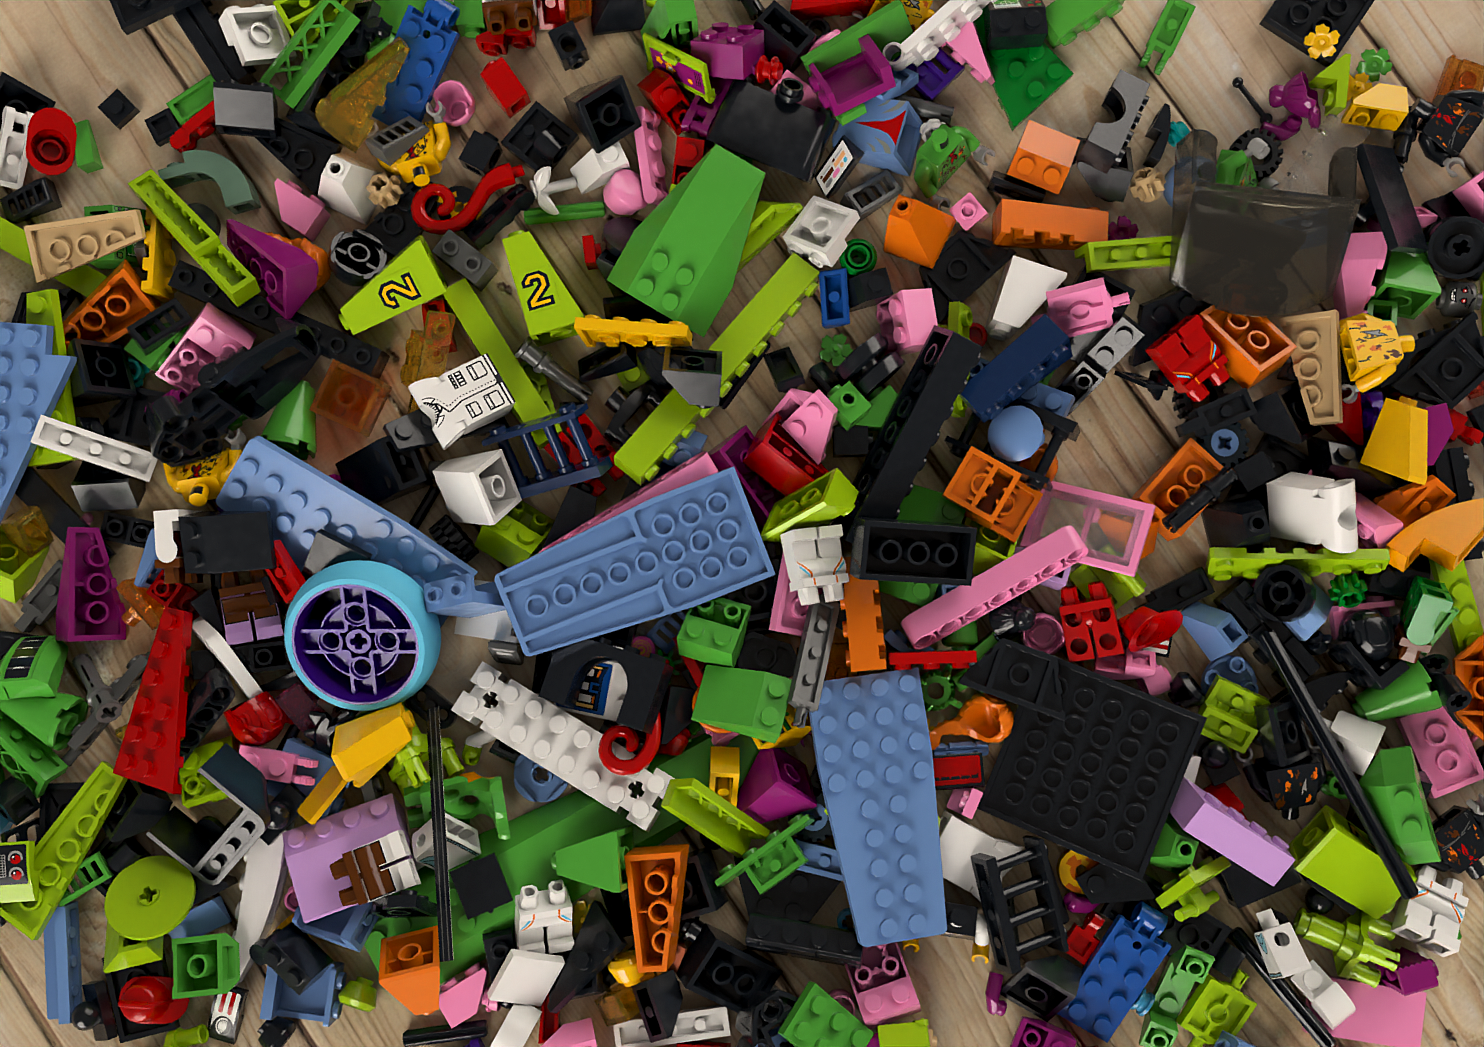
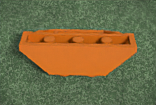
M1483 633L1452 659L1453 674L1461 680L1472 695L1470 704L1454 713L1470 731L1484 742Z

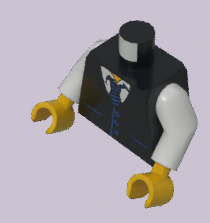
M945 902L947 931L941 934V936L975 940V943L972 945L971 960L975 962V957L981 956L985 958V964L988 963L990 947L988 945L989 935L984 915L977 914L978 907ZM919 938L902 941V949L905 951L907 946L912 945L913 951L915 953L918 952L920 949Z

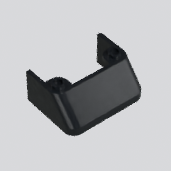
M227 743L199 768L198 772L241 807L229 822L224 825L214 817L205 816L195 823L174 806L146 833L156 844L200 880L209 885L219 884L271 824L265 776Z

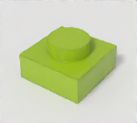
M638 356L637 367L617 373L623 388L629 393L650 380Z

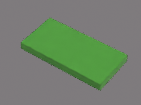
M894 0L800 58L810 77L811 73L808 65L812 63L821 73L861 53L858 39L867 34L879 50L883 52L884 47L891 42L899 44L904 42L913 33L902 2ZM901 52L893 54L891 61L900 56Z

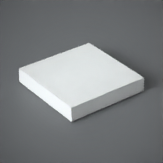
M511 949L487 992L489 1000L541 1006L565 964L563 956Z

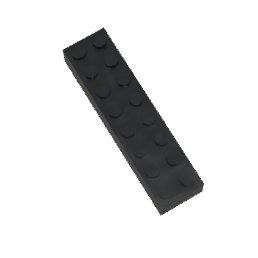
M934 325L852 483L859 491L854 503V509L846 516L840 515L834 518L831 524H842L843 536L841 537L850 543L853 542L855 516L897 519L900 512L899 507L904 497L910 494L917 472L921 471L926 464V455L930 447L934 446L939 439V430L943 422L951 416L954 401L964 391L967 385L966 378L981 358L982 346L954 331Z

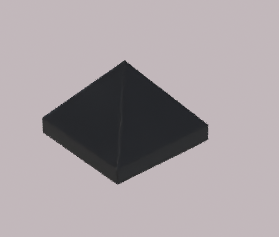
M498 739L495 740L489 750L490 753L512 764L516 763L521 754Z

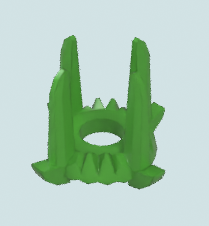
M947 664L943 671L930 670L920 676L926 713L929 711H941L950 704L959 709L963 705V703L954 698L955 685L950 678L952 665ZM937 682L943 687V695L938 699H933L928 695L927 689L930 684Z

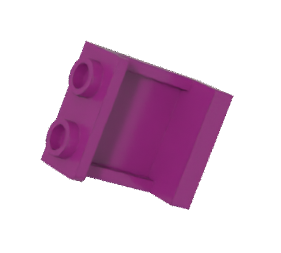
M868 34L858 39L861 53L821 73L814 63L808 65L811 76L808 77V82L814 93L819 92L818 97L824 109L829 107L835 117L896 87L890 63Z

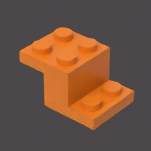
M971 446L942 497L967 511L966 517L1014 544L1043 493L1019 480L1022 475L1021 473Z

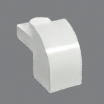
M1312 960L1309 962L1312 969L1297 973L1290 980L1309 999L1314 1011L1334 1030L1355 1012L1356 1007L1336 981L1333 982L1321 967Z
M514 1003L490 1047H523L542 1011L531 1005Z

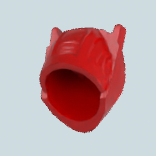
M267 691L223 712L234 736L240 742L251 746H262L269 743L280 734L285 723L292 725L295 724L296 720Z

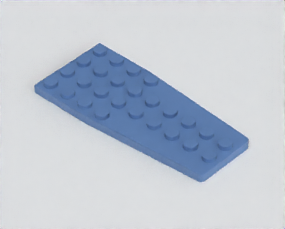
M255 436L248 441L216 498V504L224 511H270L274 541L278 539L282 541L301 572L316 532L323 529L373 554L370 561L392 566L407 574L423 590L425 583L466 573L473 574L475 577L478 571L409 523L261 436ZM376 593V596L388 601L391 605H393L396 608V610L400 613L402 619H406L405 616L401 613V611L393 603H391L389 600ZM355 605L358 611L365 613L361 606ZM437 614L440 629L449 617L448 615ZM387 632V635L391 639L396 640V637L392 633Z
M732 466L650 498L497 573L494 581L523 653L526 656H533L695 607L773 576L775 572L735 467Z
M917 667L911 670H896L826 680L823 684L818 710L813 713L809 712L818 775L858 943L864 947H871L944 934L947 931L933 754L919 669Z

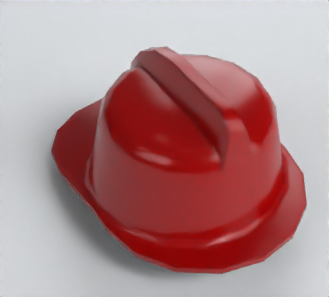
M43 108L31 117L27 132L26 157L30 165L38 172L46 175H59L66 172L72 166L77 138L76 126L72 118L57 108Z
M1142 606L1120 618L1118 623L1122 628L1124 636L1129 641V651L1136 652L1162 643L1173 636L1182 624L1183 615L1178 610L1159 613L1149 607Z
M139 976L132 978L123 986L118 1006L129 1021L140 1024H166L181 1018L187 1010L190 1000L189 998H172V987H174L172 977Z

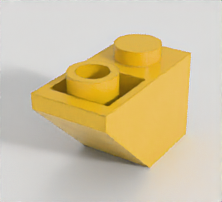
M1383 83L1375 85L1352 100L1341 118V123L1396 131L1409 113L1407 87Z

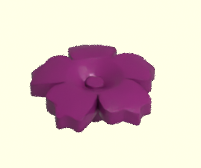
M1125 215L1118 216L1117 224L1113 221L1108 224V241L1135 238L1139 231L1137 224H1131V221Z

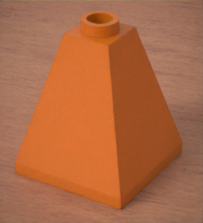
M899 194L889 213L883 251L933 269L957 220L955 217L923 202Z
M438 925L381 939L379 983L414 1015H430L439 1010L440 957Z

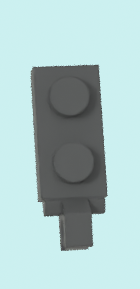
M58 560L21 603L23 605L21 611L24 614L14 624L21 632L30 633L37 625L43 626L56 612L63 560Z

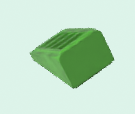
M100 851L83 860L76 872L84 887L80 888L73 877L70 885L75 892L71 894L67 888L59 906H64L114 876ZM95 861L103 876L98 877L91 862ZM84 866L93 879L91 883L81 869Z

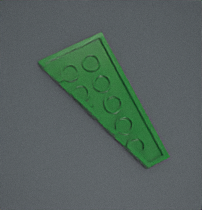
M982 12L974 23L995 80L992 86L998 96L1001 109H1004L1009 120V126L1013 131L1062 87L1074 73L1044 42L1041 47L987 51Z

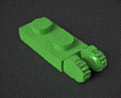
M1183 0L1167 1L1146 44L1147 48L1138 66L1144 68L1149 63L1154 50L1163 54L1154 68V74H1161L1168 59L1173 55L1196 6Z

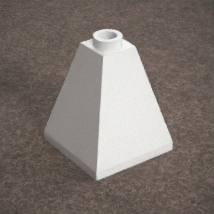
M343 153L332 154L321 174L317 198L326 204L325 206L367 226L378 204L375 205L368 198L371 193L366 189V186L369 185L373 175L382 174L383 172Z

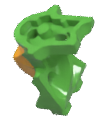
M468 772L453 778L443 779L445 813L465 824H470V819L479 814H486L493 819L498 838L503 840L511 839L501 776L488 778L482 777L475 772ZM423 781L424 785L418 788L413 786L403 788L406 807L422 804L420 808L407 810L410 829L420 828L432 818L430 781L428 783ZM466 795H473L477 800L470 803L464 801L463 798Z

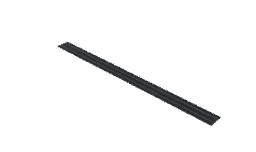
M438 706L426 710L429 776L431 778L430 794L440 962L454 960Z

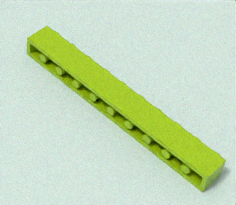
M794 252L708 349L711 351H722L721 398L731 389L732 380L736 376L742 377L750 366L748 362L753 356L759 357L768 345L766 341L771 336L776 337L785 326L783 322L787 317H794L802 307L800 302L806 296L810 298L818 289L819 284L817 281L820 272ZM673 388L614 455V465L640 486L646 479L651 481L660 470L658 465L664 459L669 460L676 453L678 442L683 437L685 439L689 438L697 427L695 423L701 416L706 418L714 406L704 409L696 405H690Z

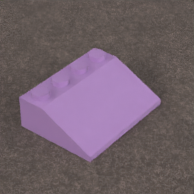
M393 793L319 819L313 825L308 823L282 833L286 862L305 923L354 906H343L339 897V891L352 886L349 875L335 880L330 870L332 863L343 858L342 854L387 836L394 831L403 830L411 855L385 865L383 869L401 861L413 859L404 808Z

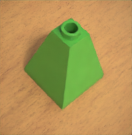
M1387 249L1383 269H1376L1372 281L1373 286H1376V291L1370 299L1398 302L1397 317L1414 320L1441 294V287L1424 252L1414 254Z
M1170 812L1149 864L1179 875L1191 867L1199 840L1184 831Z
M627 825L555 851L556 853H553L551 860L553 870H557V875L613 893H620L628 889L624 856L634 848L633 825Z

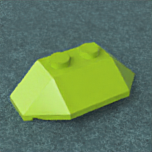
M760 201L757 203L737 273L795 221L803 210V206L800 203Z

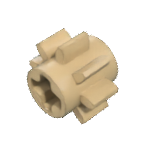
M1145 167L1133 175V179H1131L1132 185L1129 188L1133 198L1139 197L1140 201L1152 202L1162 195V191L1165 190L1163 185L1166 181L1162 171L1156 173L1155 168Z
M383 171L382 174L373 175L369 185L366 186V189L371 193L368 198L375 205L379 203L384 209L387 206L397 205L400 195L404 193L399 187L401 182L395 175L390 177L386 171Z

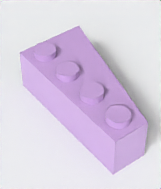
M1183 777L1170 809L1171 815L1181 828L1274 887L1295 861V858L1288 852L1289 845L1276 835L1271 838L1267 835V831L1254 821L1248 822L1237 810L1232 807L1228 808L1212 794L1205 792Z

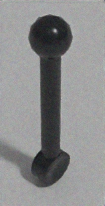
M1241 77L1234 78L1232 81L1233 87L1239 88L1260 115V123L1262 124L1264 121L1271 123L1272 115L1262 110L1243 85V79Z

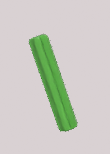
M603 201L556 205L559 211L557 215L548 214L541 207L529 208L527 211H524V220L527 225L604 217L606 213L605 204Z

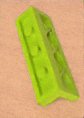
M1192 234L1088 242L1074 251L1075 259L1085 258L1087 273L1187 265L1196 262Z
M695 778L670 779L661 807L737 858H742V855L748 851L751 839H765L769 836L770 830Z

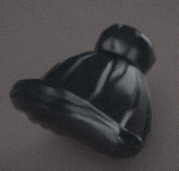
M1021 595L989 612V622L999 638L1011 640L1023 631L1029 630L1035 624L1036 614L1032 608L1026 607L1021 602Z

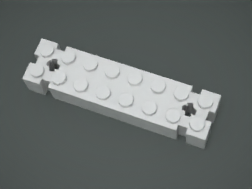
M482 661L470 679L475 684L470 694L463 690L451 710L476 726L480 720L483 721L479 728L616 813L620 814L624 808L629 812L626 819L649 833L661 813L655 807L660 799L663 800L670 779L675 778L658 768L652 774L647 770L649 765L640 772L623 776L610 772L603 765L598 752L599 742L603 734L544 698L538 697L539 695L513 679H510L508 684H505L507 677ZM492 698L498 701L496 707L489 704ZM613 741L612 751L619 759L630 760L636 756V754L629 753L626 748ZM638 784H643L641 787L644 791L643 796L637 795V798H632L634 796V793L631 791L634 786L638 787Z

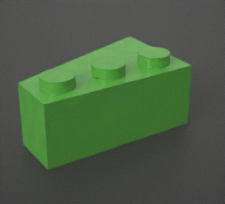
M657 0L640 31L642 41L643 33L646 32L679 50L687 47L691 53V40L699 35L694 0ZM643 41V46H644V50H645L646 60H647V62H648L647 53H646V49H645V45H644V41Z
M1055 0L1046 7L1047 41L1053 49L1060 44L1063 46L1070 44L1081 31L1089 32L1099 25L1102 18L1106 16L1112 18L1123 9L1122 5L1125 0Z

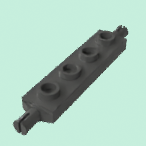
M823 590L822 594H819L820 603L808 606L787 700L788 704L796 708L793 726L798 728H805L808 712L813 713L818 710L840 609V603L837 601L825 602Z
M150 652L136 655L126 666L128 670L125 674L111 683L110 687L114 691V700L118 701L122 707L140 686ZM94 707L90 709L92 714L88 719L78 724L71 733L73 737L67 743L71 748L61 758L69 767L72 766L80 754H83L110 723L99 722L94 715Z

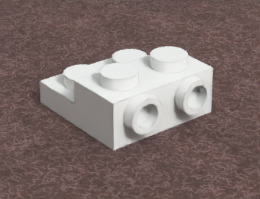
M256 4L246 8L230 6L224 10L218 20L228 46H235L242 66L273 63L290 40L284 22L275 5L265 6V4ZM295 50L289 55V62L294 61L297 57Z
M813 195L783 236L788 246L787 250L791 255L794 252L801 258L803 256L808 257L811 263L819 268H822L824 264L833 267L848 245L845 238L860 217L856 210Z

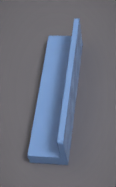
M78 901L69 902L62 907L58 904L44 930L47 1018L49 1020L58 1019L59 1024L72 1023V1011L78 1004L83 1002Z

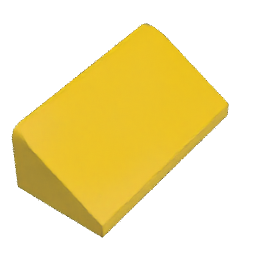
M331 766L297 809L298 814L311 825L318 821L348 783L343 780L336 766Z

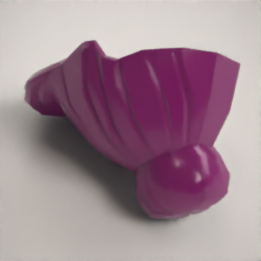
M1304 71L1292 77L1285 85L1276 84L1270 88V106L1274 108L1284 106L1291 113L1307 118L1311 129L1319 128L1321 124V110L1318 104V93L1309 87L1308 78Z

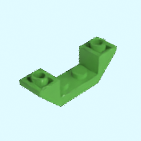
M1187 945L1170 956L1153 991L1155 1001L1151 1009L1145 1014L1139 1045L1143 1047H1172L1179 1033L1176 1019L1195 981L1203 984L1215 960L1214 956Z

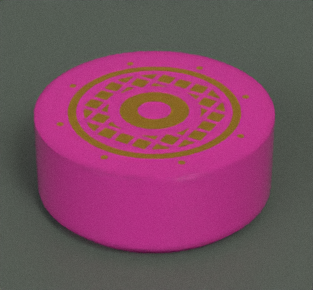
M646 636L634 638L631 647L641 650L639 655L649 658L650 653L655 654V644L651 639Z

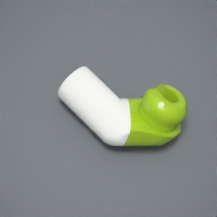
M484 730L467 737L462 751L464 763L469 766L476 765L479 762L483 745L496 738Z

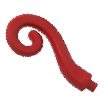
M508 162L491 169L482 177L463 210L456 216L446 220H434L429 217L425 204L430 197L440 196L443 199V203L437 208V214L439 216L449 215L455 207L454 194L442 184L433 183L425 185L416 192L412 199L411 214L413 220L426 232L437 235H444L448 229L455 233L465 228L476 218L495 191L516 184L515 178L525 175L522 164L511 167Z
M660 711L652 735L646 733L645 743L641 751L630 760H622L616 757L612 751V743L616 738L623 737L627 741L626 750L629 753H633L639 745L637 732L633 728L624 725H615L606 730L600 739L598 752L600 760L610 772L623 776L640 772L651 763L661 743Z

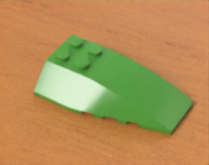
M715 144L634 230L609 274L607 281L673 321L685 323L691 331L705 337L733 288L766 173Z

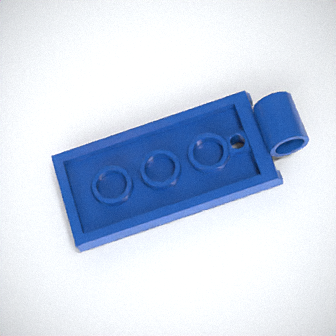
M427 0L424 13H422L416 7L408 5L365 105L364 112L388 126L409 115L422 122L426 113V104L431 102L433 93L442 78L460 37L459 33L449 29L454 26L459 17L460 9L446 0ZM427 31L430 32L429 38L426 35Z
M1143 901L1138 902L1134 907L1130 921L1122 915H1117L1082 968L1076 997L1057 1014L1108 1043L1172 947L1170 943L1157 937L1164 931L1168 922V916ZM1136 941L1140 942L1138 945L1133 944Z

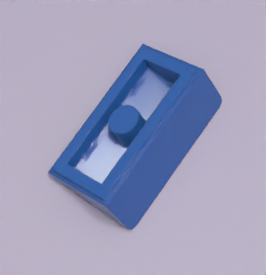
M847 269L819 271L822 326L825 329H832L850 324Z

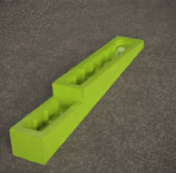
M152 169L128 183L129 188L237 307L261 292L256 278L221 244L219 237Z
M0 217V249L33 266L25 231ZM86 264L54 277V279L86 297L107 278V276Z
M466 278L449 286L447 292L443 293L446 302L480 356L488 353L515 400L513 408L522 422L550 415L549 409Z

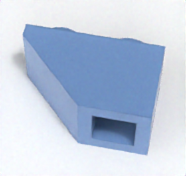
M1198 601L1188 605L1181 611L1183 626L1210 661L1234 651L1248 638V635L1231 613Z

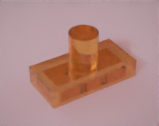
M135 578L123 580L116 589L131 606L122 615V620L127 625L135 627L143 619L152 630L157 629L164 606L146 593L148 588L134 585Z

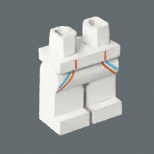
M842 524L793 529L780 535L787 572L791 581L789 583L790 592L798 591L801 606L820 603L818 588H823L825 602L844 599L843 583L849 582V576L846 573V563L842 556L840 537L843 536Z
M1422 865L1415 872L1417 878L1415 885L1418 888V895L1411 899H1404L1401 896L1391 931L1413 943L1419 942V946L1441 957H1445L1459 952L1461 941L1457 938L1460 924L1465 915L1464 908L1467 907L1469 899L1462 896V882L1448 877L1440 885L1435 882L1437 876L1436 869L1428 865Z
M563 880L551 881L548 884V890L538 891L537 887L533 885L523 886L520 895H515L514 940L517 950L545 954L544 938L549 954L572 950L574 945L572 936L573 906Z

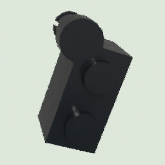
M293 922L283 929H276L266 939H260L249 949L250 957L256 964H267L298 995H301L320 979L333 962Z

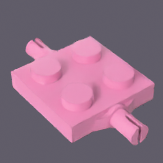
M1102 277L1047 291L1048 313L1044 314L1070 338L1110 328L1113 325V308L1130 304L1128 292L1110 296ZM1044 314L1031 316L1032 325Z

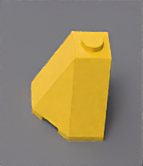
M1400 396L1398 401L1386 398L1360 463L1401 479L1425 485L1427 481L1428 410L1416 407L1418 401Z
M402 702L335 727L331 757L344 781L350 782L353 780V785L357 788L363 786L412 740V729L415 727V720L411 711L405 710Z

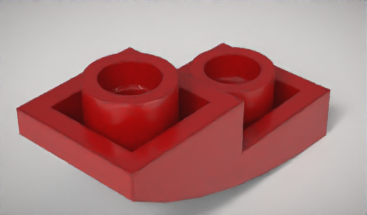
M533 26L528 31H520L517 28L506 29L503 34L492 35L491 31H486L476 36V44L483 54L497 57L499 54L507 55L509 44L518 49H526L527 46L535 47L537 36Z
M161 570L146 593L163 606L193 613V620L198 618L199 614L188 600L198 594L199 591L188 584H164V570Z

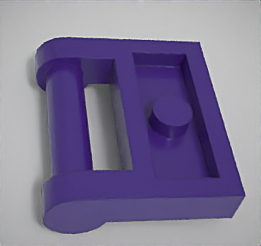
M940 47L938 48L939 52L934 58L948 70L946 74L930 60L924 61L918 67L914 63L906 67L918 73L919 83L914 88L931 102L953 80L958 78L965 69L963 65L959 62L956 63Z

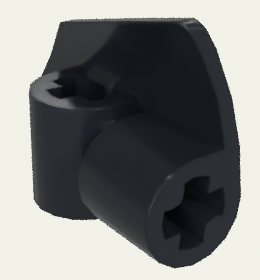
M1432 654L1423 658L1419 657L1418 661L1431 678L1430 684L1433 691L1437 690L1443 708L1462 729L1468 728L1454 712L1467 707L1472 700V695L1461 680L1452 674L1449 659L1441 654Z

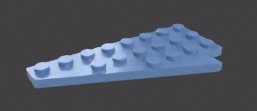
M0 322V523L37 447L36 444L30 441L41 415L51 417L77 362V357L52 355L54 326Z

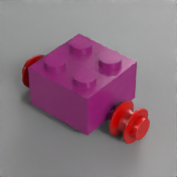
M725 22L713 23L709 29L701 31L700 35L691 40V53L687 47L681 49V51L705 62L711 77L744 80L753 73L759 84H763L766 79H769L770 84L775 85L783 75V64L780 63L779 58L774 56L771 61H768L765 55L764 30L754 29L753 25L729 27V24Z

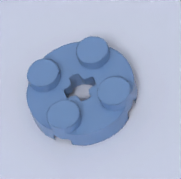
M521 754L514 766V784L524 798L533 802H549L558 798L566 790L569 783L550 771L547 773L549 777L547 781L543 778L538 781L535 778L538 774L535 769L538 766L541 769L543 767Z

